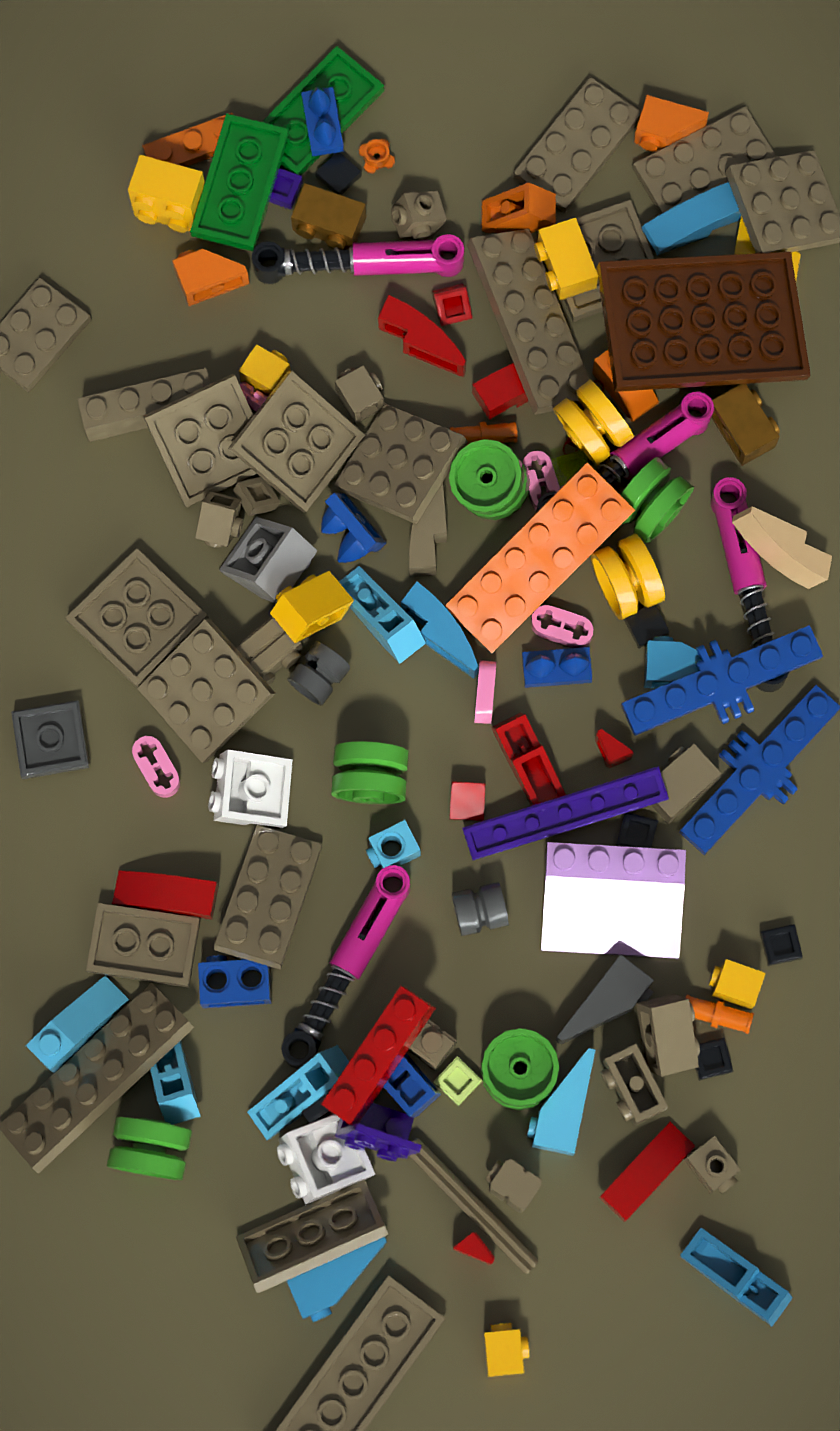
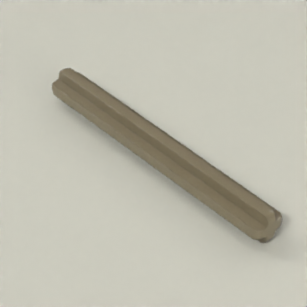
M415 1138L411 1142L422 1145L420 1153L410 1155L413 1161L523 1273H529L538 1264V1259L420 1139Z

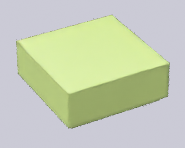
M457 1056L433 1083L459 1107L483 1080Z

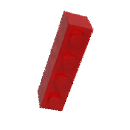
M400 986L321 1105L349 1125L359 1124L436 1007L408 988Z

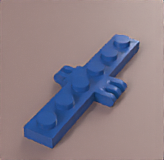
M810 625L734 657H731L727 649L721 651L716 639L709 642L713 653L712 656L708 655L704 645L696 647L701 659L695 662L698 669L697 672L621 703L634 736L710 704H713L722 724L729 722L728 714L725 711L728 707L734 719L742 717L738 707L740 702H742L747 714L754 712V707L746 691L747 689L823 657V653Z
M815 685L761 744H758L745 731L741 730L737 737L746 746L743 748L735 740H732L728 747L736 756L733 757L724 749L719 754V757L735 772L683 826L679 833L705 855L760 795L767 800L774 797L780 803L785 804L789 798L780 788L783 787L792 795L798 790L789 780L792 774L786 767L840 710V705Z

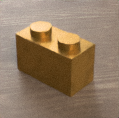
M304 183L291 215L292 230L305 239L312 240L317 238L326 241L334 249L336 247L338 250L352 248L353 243H356L367 217L366 204Z
M740 384L711 400L714 403V411L711 418L741 466L776 447L780 437L778 435L780 434L779 427L771 416L767 418L761 408L762 401L754 389L749 390L746 384Z

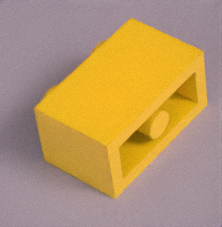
M572 218L539 229L538 242L534 243V248L539 262L545 261L548 272H545V277L550 291L556 290L559 300H563L596 289L598 274L577 219Z
M327 571L319 576L315 574L310 575L295 588L288 586L276 596L277 603L270 614L291 640L297 643L341 620L354 602V599L334 575Z

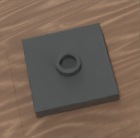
M78 700L11 712L22 779L90 768Z

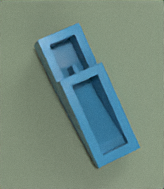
M727 182L671 208L644 224L641 229L656 254L659 255L708 237L713 230L737 222L741 218V213L731 186Z
M416 581L401 601V608L413 620L423 626L420 633L427 646L475 679L478 675V663L461 627L448 609L430 591Z
M703 1228L699 1229L680 1255L681 1258L771 1327L793 1299L787 1290L760 1272L756 1266Z

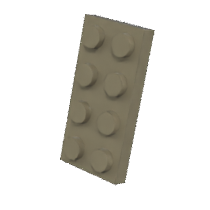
M590 77L514 171L513 178L522 184L529 182L555 193L556 208L566 213L639 122L641 111Z
M745 106L633 163V170L661 215L705 191L729 182L725 171L730 165L777 156Z
M257 825L219 930L214 950L281 970L322 850V844Z
M364 1179L238 1235L236 1240L253 1286L258 1294L389 1234Z

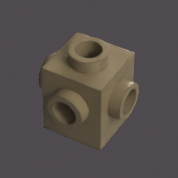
M416 189L408 190L400 195L398 201L391 208L392 222L396 226L400 238L413 237L415 240L424 239L434 235L447 221L438 191L419 192Z

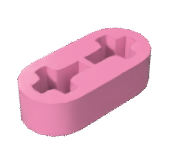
M532 451L523 459V464L528 470L530 479L528 494L535 510L539 502L538 499L541 498L542 486L546 487L547 493L557 492L560 489L551 459L546 453L541 451ZM532 461H537L539 465L545 464L542 467L541 479L537 478L535 470H528L532 467Z
M550 605L540 606L532 614V630L541 638L571 648L586 647L592 640L593 625L584 616ZM548 614L552 616L551 621L561 626L549 625L547 629L541 628V621L537 619H544L545 615ZM577 625L583 626V632L587 636L581 635L579 640L573 638V632L564 629V627L576 629Z
M480 660L474 723L491 724L496 661Z
M152 736L139 738L132 747V754L151 790L159 797L168 798L173 796L180 787V778L164 748ZM148 745L150 749L157 748L153 752L157 763L151 765L146 756L139 757L143 754V746ZM162 769L166 777H174L170 780L171 786L165 789L162 785L156 787L159 778L155 771Z

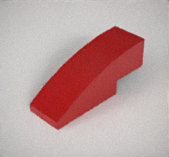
M388 295L378 316L379 330L404 339L403 353L464 377L466 373V360L443 330L409 304Z
M514 363L472 384V394L489 420L514 405L518 408L528 402Z
M520 712L491 727L531 806L566 795L526 714Z
M119 870L112 904L213 920L219 886L217 882Z
M669 1122L599 1198L618 1217L626 1222L692 1151L695 1145Z

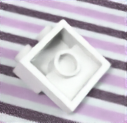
M226 750L221 753L219 758L214 759L212 765V778L217 779L216 792L212 791L210 794L208 808L210 812H214L213 821L239 825L257 824L278 828L286 827L293 759L234 750Z
M335 1114L287 1132L278 1139L280 1143L277 1146L279 1160L284 1166H290L294 1176L291 1179L292 1191L297 1198H303L305 1205L375 1175L365 1149L360 1151L344 1145L345 1140L335 1137L340 1120Z

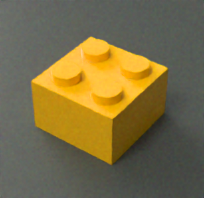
M139 155L128 187L134 216L147 224L158 222L168 225L170 229L176 232L186 233L190 231L205 184L203 172Z

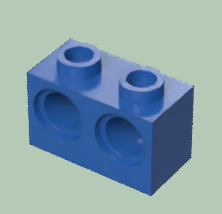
M222 955L206 957V962L198 963L200 1005L203 1009L272 1004L270 966L243 958L241 960L227 961V956ZM255 970L261 973L262 979L257 986L247 987L243 984V977L248 971ZM215 973H223L227 976L225 986L218 990L210 988L208 985L209 978Z
M407 1053L384 1085L387 1092L409 1117H417L442 1095Z

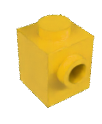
M256 344L239 369L240 381L254 387L253 390H259L266 396H269L287 371H291L289 361L278 351L272 350V352H269Z
M725 959L722 967L715 965L709 985L714 987L712 996L751 1010L756 1004L766 973Z
M512 1323L491 1325V1332L484 1333L488 1377L524 1373L523 1358H529L528 1337H521L520 1329L512 1330Z

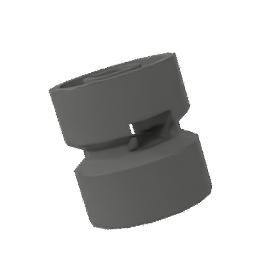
M315 642L305 655L306 663L298 664L287 680L303 696L322 706L333 692L332 684L340 683L351 668L335 651L320 642Z
M499 882L480 886L477 893H474L471 889L452 893L461 936L479 933L482 926L485 925L490 930L509 926L506 906Z

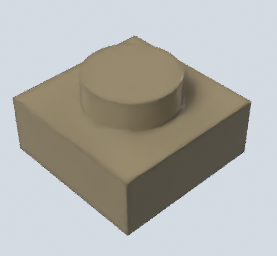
M262 477L237 482L233 489L237 498L242 499L241 504L248 516L276 510L280 503L270 484Z

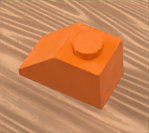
M647 95L636 128L634 143L648 151L661 150L706 127L709 112Z
M529 182L482 201V231L485 233H504L529 229L530 233H533L539 229L556 224V194Z
M205 249L198 251L188 250L172 260L188 306L250 284L245 265Z
M606 350L594 359L592 374L603 383L605 390L632 423L659 403L653 389L614 392L609 350Z

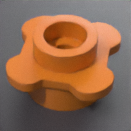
M383 138L374 139L359 147V155L364 158V169L366 172L372 174L377 169L383 167L392 168L394 166L395 158L390 155L388 140ZM379 154L380 157L375 158L374 155Z

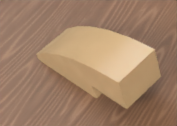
M753 506L733 516L732 523L750 546L773 568L790 580L807 589L828 580L832 556L805 544L807 531Z

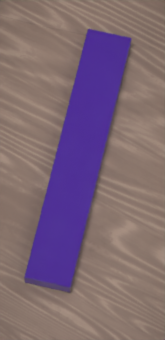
M657 766L465 826L462 829L473 861L669 800V796L660 768Z

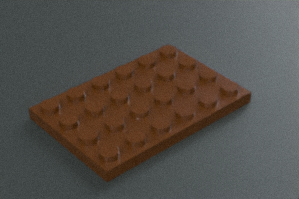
M791 252L599 262L597 265L614 392L807 380L811 376Z

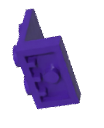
M372 1103L359 1124L349 1125L340 1118L335 1137L345 1140L344 1145L349 1148L364 1151L365 1147L376 1150L377 1157L396 1162L397 1158L407 1159L410 1155L420 1153L422 1147L420 1144L408 1141L414 1117H409L407 1114Z

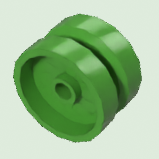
M483 439L472 442L458 452L451 464L449 481L452 493L466 509L482 519L498 520L509 517L521 508L528 496L530 479L526 466L511 448L499 441ZM489 477L493 478L490 483H486Z
M655 457L645 465L621 493L635 508V511L623 524L631 523L637 519L634 525V533L645 543H650L674 520L694 490V486L682 476L675 477L667 483L670 478L671 467L659 457Z
M345 742L335 745L333 764L341 772L332 776L331 795L340 800L363 804H395L405 801L407 783L405 779L398 775L408 770L409 751L400 746L379 742Z
M522 1028L505 1031L494 1038L484 1052L481 1067L483 1086L490 1097L503 1107L514 1110L534 1108L546 1100L555 1087L559 1072L557 1053L550 1042L536 1031ZM517 1062L524 1063L523 1068H527L526 1073L518 1075L514 1072L513 1068H515Z
M116 1117L113 1135L120 1141L132 1143L133 1148L123 1146L110 1148L107 1167L141 1175L183 1180L186 1162L181 1157L166 1154V1150L185 1151L189 1149L192 1135L191 1130L160 1120Z

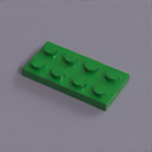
M338 46L262 121L263 123L289 129L290 135L280 165L287 171L300 176L320 157H312L301 92L314 90L316 86L322 89L333 87L342 135L385 91L383 83Z
M226 113L190 230L192 237L248 251L254 250L290 135L288 128Z

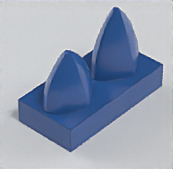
M316 86L314 90L301 92L312 157L344 152L333 87L322 89Z
M334 492L325 501L328 508L322 518L321 532L323 534H336L347 528L349 530L339 548L337 559L339 563L352 562L362 558L369 552H378L387 544L346 494Z
M589 647L522 652L525 688L592 683Z

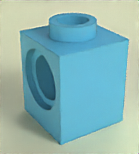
M406 820L368 838L370 848L366 849V853L374 868L380 866L382 869L389 865L401 866L421 856V850ZM388 841H395L400 844L401 851L395 856H388L382 851L383 845Z

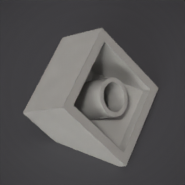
M255 517L219 571L260 598L277 603L276 596L286 587L294 586L301 574L310 566L317 550L293 527Z

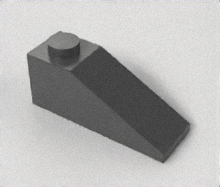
M620 955L559 1033L556 1041L562 1045L631 1012L636 1003L649 1000L654 992L649 987L654 980Z

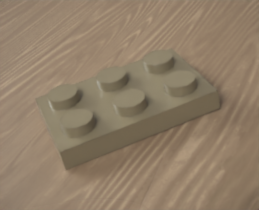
M39 278L0 323V371L29 393L91 321L90 315L43 279Z
M97 903L86 972L189 988L201 920L200 918Z

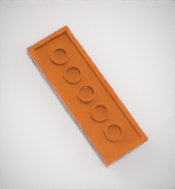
M586 462L444 606L478 641L493 653L635 511V508Z

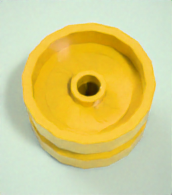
M590 379L576 390V396L585 410L582 411L573 400L565 398L552 410L576 447L583 451L593 464L598 466L610 456V448L602 435H605L617 447L625 445L634 438V435L610 400Z
M637 534L619 540L617 552L611 547L605 546L591 554V562L599 586L610 608L619 620L636 614L638 612V601L647 608L665 601L664 587L659 572L647 547Z

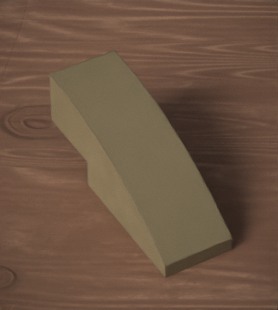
M443 483L418 523L412 524L409 544L410 577L436 575L434 543H447Z

